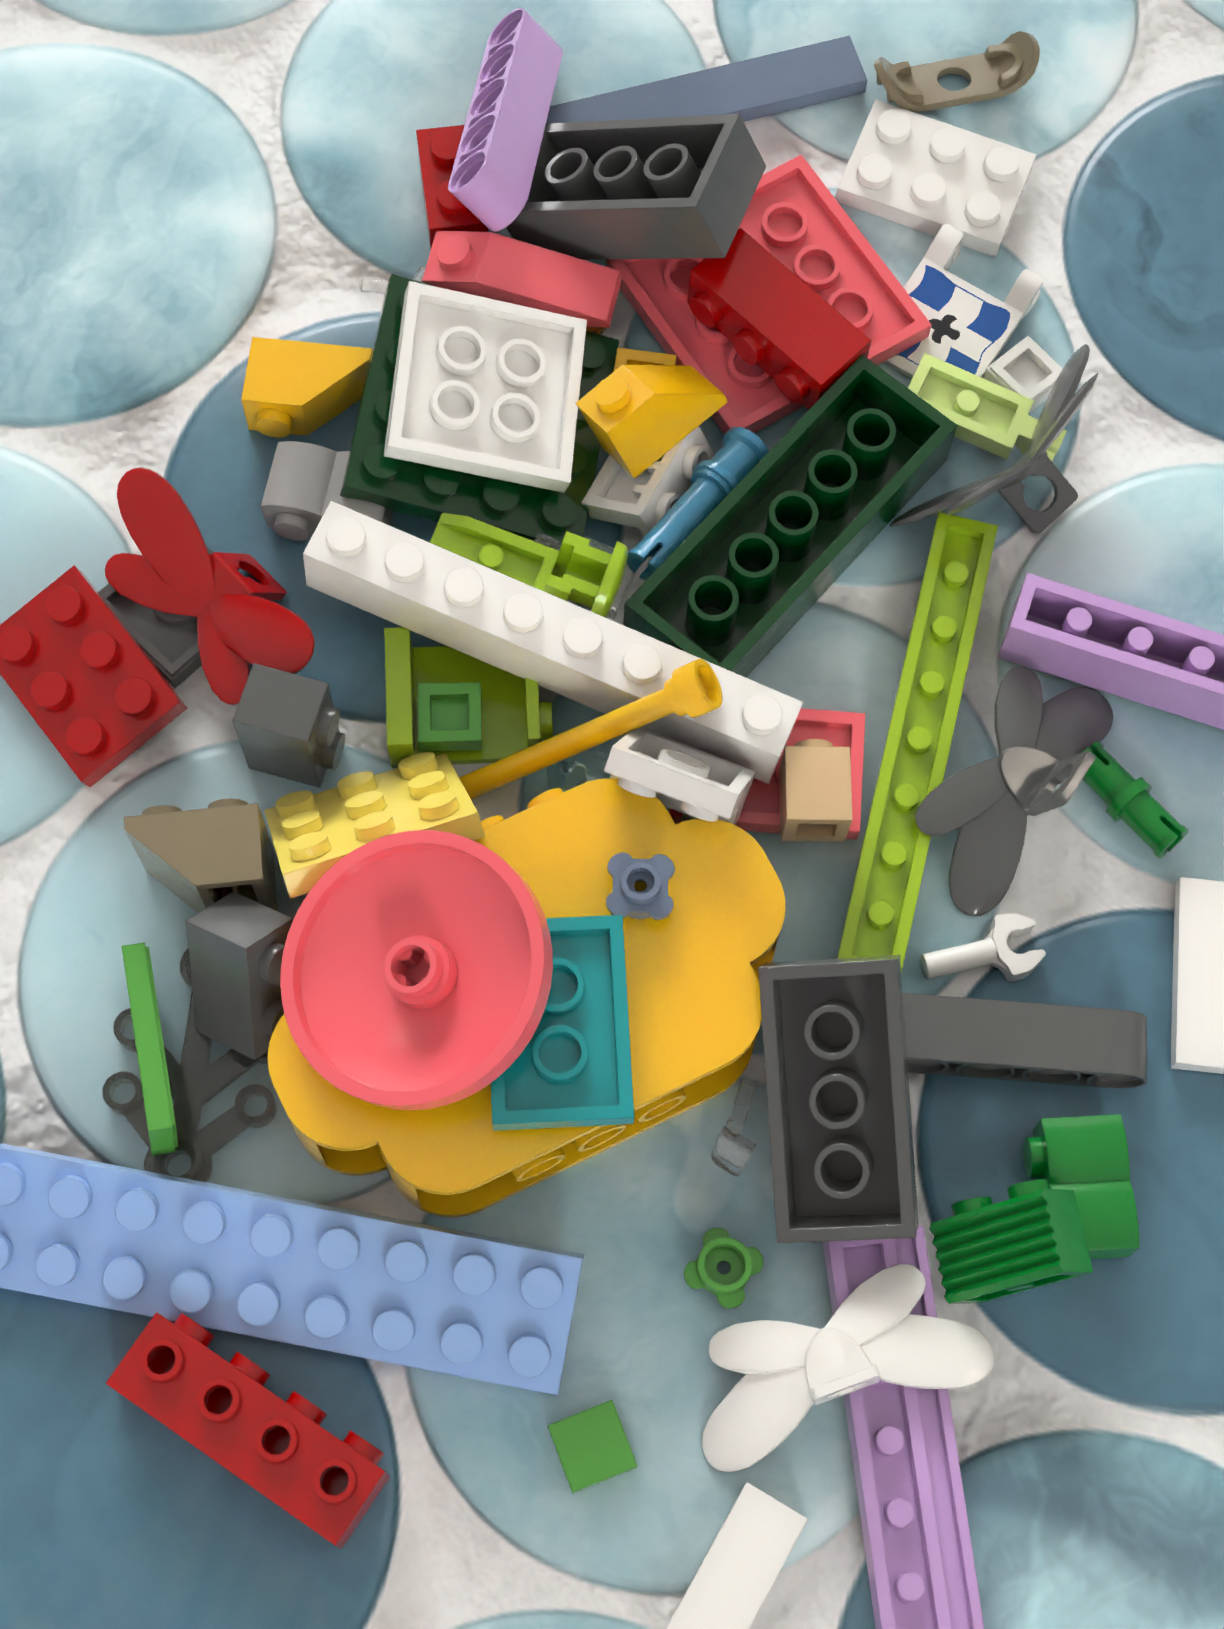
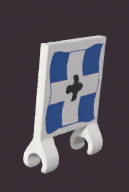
M943 225L924 258L903 287L932 324L929 337L884 361V363L912 379L924 353L983 378L985 369L994 362L1021 320L1038 300L1044 278L1032 270L1024 269L1015 281L1005 301H1000L947 271L960 253L961 246L959 244L963 239V233L951 225Z

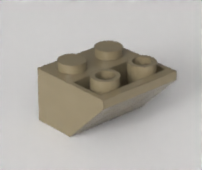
M229 798L213 801L205 809L182 811L175 806L159 805L143 810L142 815L124 817V830L146 872L197 913H200L232 892H236L278 911L273 845L258 803L248 804L241 799Z

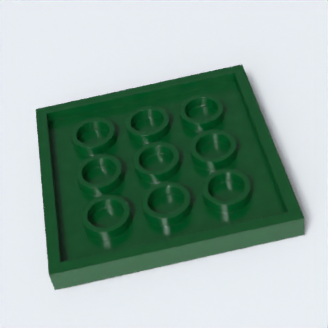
M391 274L386 286L340 496L368 501L387 509L435 522L439 521L442 513L468 516L560 551L566 531L584 537L589 508L581 503L594 482L601 444L579 409L577 413L571 482L565 493L384 457L404 295L409 281L421 283ZM586 330L579 400L614 372L620 340Z

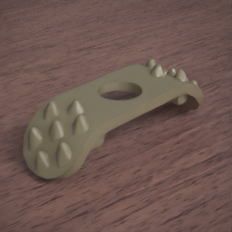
M1019 31L1011 34L1001 44L988 46L986 52L916 66H910L908 61L891 64L885 58L880 57L874 61L877 73L876 82L878 85L883 84L887 91L888 102L894 101L899 107L912 112H925L1000 98L1017 91L1032 77L1039 62L1040 47L1033 35ZM946 74H959L964 76L970 84L963 90L951 91L940 86L938 79Z

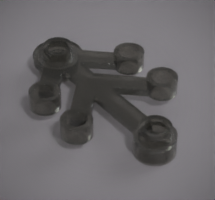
M188 948L180 961L181 976L187 987L192 991L180 1064L164 1045L171 1096L174 1100L173 1109L178 1147L175 1148L176 1152L152 1156L142 1085L136 1075L125 1071L111 1075L104 1083L102 1095L109 1108L114 1113L125 1116L149 1147L144 1161L145 1171L173 1176L168 1171L169 1162L173 1157L184 1154L191 1157V1167L184 1175L175 1177L207 1182L213 1169L212 1155L248 1127L262 1128L271 1123L277 1112V1104L271 1091L265 1086L259 1084L248 1085L238 1092L235 1098V1106L198 1131L202 1106L257 1063L268 1064V1051L254 1060L230 1049L209 1065L212 1039L196 1032ZM128 1008L116 1017L113 1031L115 1037L125 1049L137 1053L135 1039L132 1040L124 1037L125 1027L132 1022L131 1009ZM125 1083L135 1086V1096L131 1101L125 1104L114 1102L113 1094L118 1086ZM262 1096L266 1098L268 1105L263 1114L252 1117L244 1113L245 1103L251 1097Z

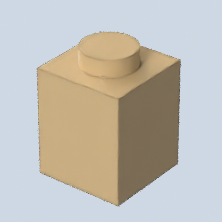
M808 739L796 743L795 746H785L779 767L781 841L845 842L853 820L850 747H836L831 742L822 739Z

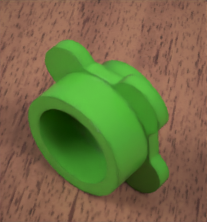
M712 1228L703 1235L702 1242L704 1247L696 1261L689 1262L685 1266L684 1279L690 1288H703L717 1296L718 1302L723 1308L733 1309L743 1303L745 1299L744 1288L750 1277L760 1273L764 1264L763 1256L757 1248H746L740 1241L730 1238L725 1229ZM720 1262L729 1264L730 1271L727 1274L718 1272L717 1265Z

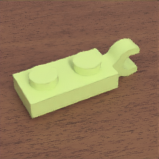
M924 353L908 389L957 424L954 437L1006 460L1013 446L1019 448L1023 455L1028 451L1038 419L1028 415L1034 400ZM1064 429L1046 450L1047 456L1051 461H1053L1067 431Z

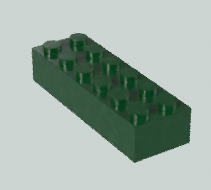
M862 354L624 603L623 625L731 672L747 677L947 461L957 424Z

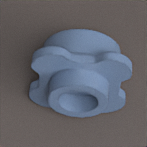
M624 852L615 854L609 860L607 866L608 873L613 878L612 893L606 898V907L611 915H623V918L628 916L633 919L651 917L654 920H662L669 916L673 910V900L668 895V880L674 875L675 871L671 859L663 854H656L651 859H633L628 853ZM637 881H643L646 883L647 888L639 892L635 890L634 884Z

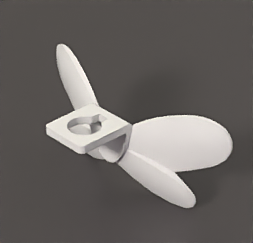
M900 1264L883 1269L861 1283L840 1305L827 1325L822 1329L792 1322L758 1320L734 1324L720 1330L712 1337L709 1343V1356L713 1363L723 1369L746 1375L727 1394L707 1421L702 1436L703 1453L710 1465L718 1471L732 1472L748 1468L766 1457L780 1445L802 1421L813 1403L815 1406L876 1384L879 1380L922 1389H955L970 1386L985 1378L992 1370L994 1364L992 1347L988 1339L980 1331L969 1325L947 1319L909 1314L923 1295L926 1286L923 1273L915 1266L909 1264Z

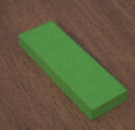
M145 942L124 945L121 947L151 1154L155 1156L176 1152L175 1148L178 1147V1139L149 946H145Z

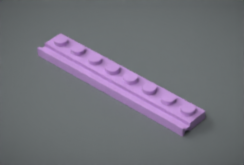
M918 1226L916 1238L823 1242L833 1315L861 1283L883 1269L900 1264H909L915 1266L923 1273L926 1282L922 1297L909 1314L937 1318L923 1226ZM879 1380L876 1384L844 1395L875 1628L984 1629L948 1389L913 1388Z

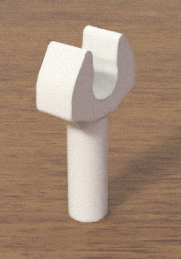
M1013 912L998 914L990 924L991 932L985 940L921 954V965L924 975L927 979L992 965L998 968L1009 982L1024 979L1041 963L1046 952L1040 949L1017 954L1009 949L1007 939L1030 933L1036 921L1033 918Z

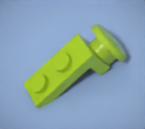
M449 513L441 514L430 541L431 544L567 602L570 600L589 607L591 612L607 618L617 597L628 558L627 546L619 541L616 542L613 553L610 554L589 546V539L566 531L560 551L471 517Z

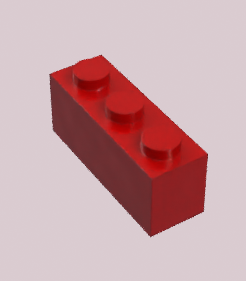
M742 228L737 230L725 258H704L690 270L687 303L697 320L706 327H715L732 342L735 351L746 363L750 365L757 364L775 380L780 392L793 403H801L809 410L862 354L868 358L872 340Z

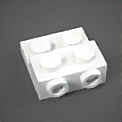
M641 727L628 732L612 746L604 768V772L611 774L610 778L619 779L618 785L621 788L643 797L653 798L656 796L664 806L683 813L682 821L699 818L715 822L719 819L734 825L740 817L756 773L754 770Z

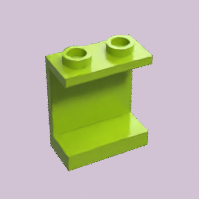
M404 627L384 628L387 748L391 767H399V762L404 758L423 752H431L435 756L446 753L452 765L493 763L541 742V740L553 737L551 702H539L538 682L526 677L525 679L448 646L412 647L409 629ZM481 682L482 750L419 751L418 683Z

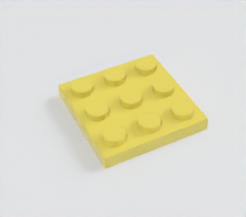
M431 752L414 754L401 760L398 764L399 768L376 775L370 771L353 773L339 780L335 788L316 794L308 790L293 792L278 799L275 807L265 809L264 813L290 899L309 893L325 872L353 850L387 835L414 830H436L457 834L471 840L485 837L478 811L446 753L437 756Z

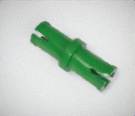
M1099 741L1094 742L1090 748L1087 747L1084 751H1090L1096 758L1082 780L1108 805L1106 813L1115 822L1122 819L1154 851V854L1159 859L1165 856L1167 851L1170 852L1182 841L1189 830L1184 825L1182 826L1149 794L1152 787L1142 777L1135 780L1104 749V746Z

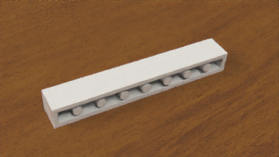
M330 501L303 552L306 586L525 679L526 677L534 680L541 687L604 714L664 689L665 681L672 678L674 669L701 659L333 501ZM706 661L715 672L721 686L723 696L721 707L697 718H692L688 714L678 716L676 713H672L641 727L756 771L754 778L769 784L803 702Z

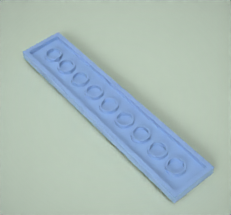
M0 1143V1288L153 1317L157 1312L170 1321H176L178 1316L183 1313L200 1326L553 1395H558L584 1254Z

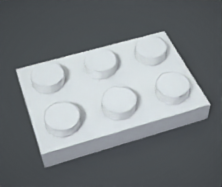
M876 99L839 182L835 199L838 203L933 236L937 235L943 225H951L963 233V239L959 245L996 257L1032 170L1036 154Z

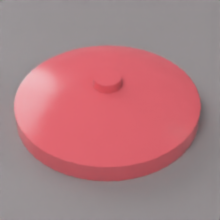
M436 830L405 831L378 838L353 850L334 864L312 887L299 907L286 938L281 963L280 988L286 1022L295 1043L309 1064L324 1079L349 1095L377 1106L397 1110H423L449 1105L467 1098L496 1080L520 1056L533 1037L547 1005L551 988L553 950L550 931L541 905L527 882L505 860L484 845L457 834Z

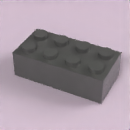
M740 114L546 123L528 200L520 214L506 229L513 239L582 260L725 258L767 166Z
M900 955L772 962L759 966L777 1243L916 1238L919 1222Z

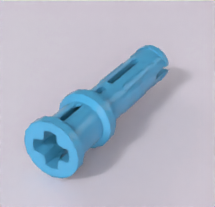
M732 427L723 436V446L712 459L702 460L697 464L692 472V485L635 548L628 552L627 565L633 573L637 571L648 557H652L647 564L648 567L639 576L640 579L646 581L769 452L766 444L756 434L742 427Z

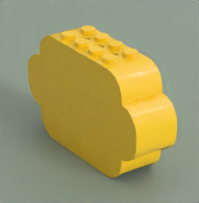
M614 778L588 781L565 792L561 788L550 789L533 798L527 805L528 809L504 819L503 816L496 815L482 820L481 824L485 837L473 841L484 845L496 853L522 876L537 897L546 918L611 915L606 907V898L612 893L613 878L608 873L607 866L609 860L615 854L621 852L628 853L633 859H651L656 854H663L673 862L675 867L674 875L668 880V895L673 900V910L670 915L662 920H654L651 917L633 919L627 916L623 918L634 1124L493 1131L491 1083L465 1099L432 1109L397 1110L377 1106L349 1095L324 1079L300 1052L291 1035L284 1014L277 1023L269 1042L268 1069L273 1086L303 1147L320 1165L336 1173L364 1176L387 1169L396 1188L413 1206L438 1217L458 1218L483 1211L725 1092L739 1080L750 1061L762 1021L758 967L765 963H772L785 918L786 907L783 887L762 847L742 828L718 819L712 822L697 818L675 824L666 807L656 796L649 798L631 793L618 785L619 779ZM637 881L634 884V888L641 892L647 888V885L643 881Z

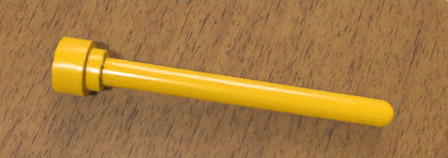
M697 659L674 669L672 678L665 681L664 689L459 777L470 799H474L672 713H676L678 716L688 714L692 718H697L721 707L723 696L720 683L711 666L703 659Z

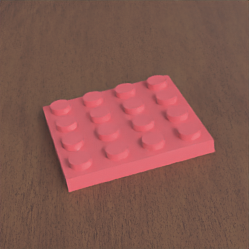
M802 155L762 175L738 229L742 228L871 339L868 353L869 360L879 365L929 337L932 324ZM704 258L606 259V267L620 271L622 280L619 289L666 354L676 355V365H691L725 395L728 402L712 415V418L724 434L732 427H742L756 433L804 406L801 403H793L780 392L775 380L757 364L750 365L737 354L730 340L715 327H706L694 316L687 303L690 270Z

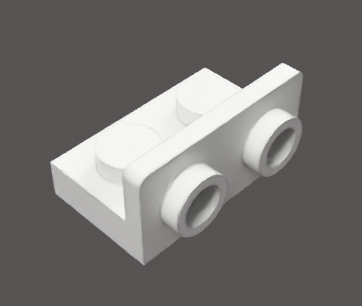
M698 426L635 479L609 455L581 504L589 509L588 515L590 518L639 528L645 536L692 485V472L697 464L702 460H711L715 454Z

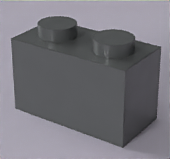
M253 663L232 720L248 768L320 788L327 768L336 770L343 754L345 734L339 731L340 711L333 706L328 683Z
M232 892L186 921L196 1032L254 1060L268 1051L272 1033L284 1015L280 988L281 963L286 938L293 922L292 917L236 892Z

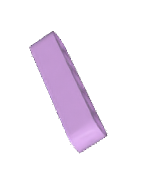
M517 8L506 15L489 36L448 184V190L492 232H498L512 223L528 200L563 55V49L523 8Z

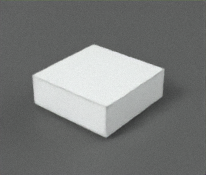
M1027 336L985 369L983 378L1034 400L1029 411L1031 413L1047 400L1063 368L1032 338Z

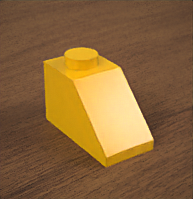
M252 337L241 398L248 429L276 438L286 437L290 434L308 436L362 398L372 348Z
M623 364L575 404L602 448L635 479L728 401L717 387L691 365Z

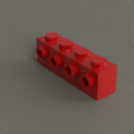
M156 1312L105 1384L333 1545L342 1549L390 1478L386 1471L377 1466L384 1453L351 1430L341 1441L322 1428L320 1425L327 1414L297 1392L292 1391L286 1402L264 1387V1384L271 1375L241 1353L236 1352L230 1362L207 1348L215 1336L183 1313L172 1323Z

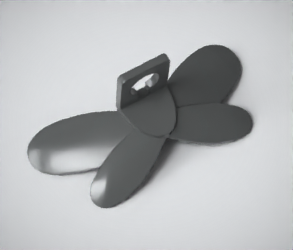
M1087 344L1081 346L1072 354L1062 369L1042 409L1029 449L1008 470L993 474L926 501L896 517L889 526L897 527L920 521L949 508L951 509L946 515H951L978 503L998 491L1031 532H1043L1078 498V493L1048 458L1046 450L1081 407L1098 377V373L1095 374L1076 393L1088 361L1089 346ZM1029 475L1046 477L1054 487L1055 495L1053 502L1043 511L1032 510L1024 501L1023 491L1025 485L1021 481Z
M1023 666L1013 667L1007 672L999 685L994 706L995 733L999 756L972 765L948 777L931 791L918 807L915 815L916 824L924 834L940 836L960 829L949 869V891L954 905L963 913L971 916H982L990 912L1002 901L1014 879L1021 858L1026 834L1027 816H1036L1064 806L1070 800L1094 762L1096 756L1090 751L1084 750L1087 747L1090 748L1096 741L1101 742L1110 731L1113 722V710L1110 703L1096 690L1088 687H1076L1043 703L1042 687L1036 673ZM1063 783V784L1053 793V791H1054V789L1056 788V786H1057L1058 784Z

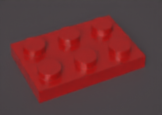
M75 565L0 625V675L78 779L88 787H92L188 709L85 574Z

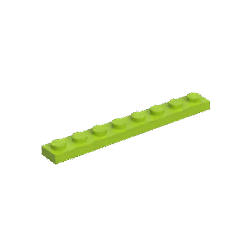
M942 512L937 515L836 959L900 955L902 973L931 836L920 831L916 824L915 815L924 798L939 786L944 779L998 525L955 515H946V513Z

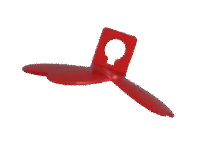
M143 467L133 468L126 472L120 479L117 487L118 506L128 532L142 555L120 553L112 556L105 566V577L108 583L119 594L141 606L170 614L197 617L198 648L202 669L212 691L222 702L228 705L239 704L250 674L249 663L252 665L256 663L292 674L301 671L313 655L314 637L308 624L300 616L270 601L282 600L287 591L249 554L213 552L209 554L200 529L190 510L178 492L164 477ZM243 569L247 571L248 573L253 575L260 583L254 581L250 577H244L238 570Z

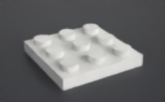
M409 281L404 295L384 457L565 493L571 482L578 407L575 403L579 401L587 320Z

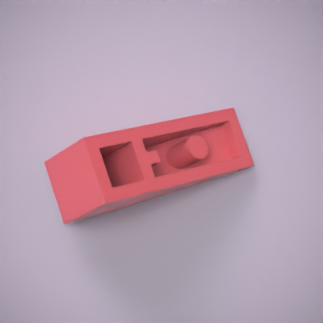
M436 231L422 282L435 287L587 320L586 327L610 328L622 276L619 270L493 232Z

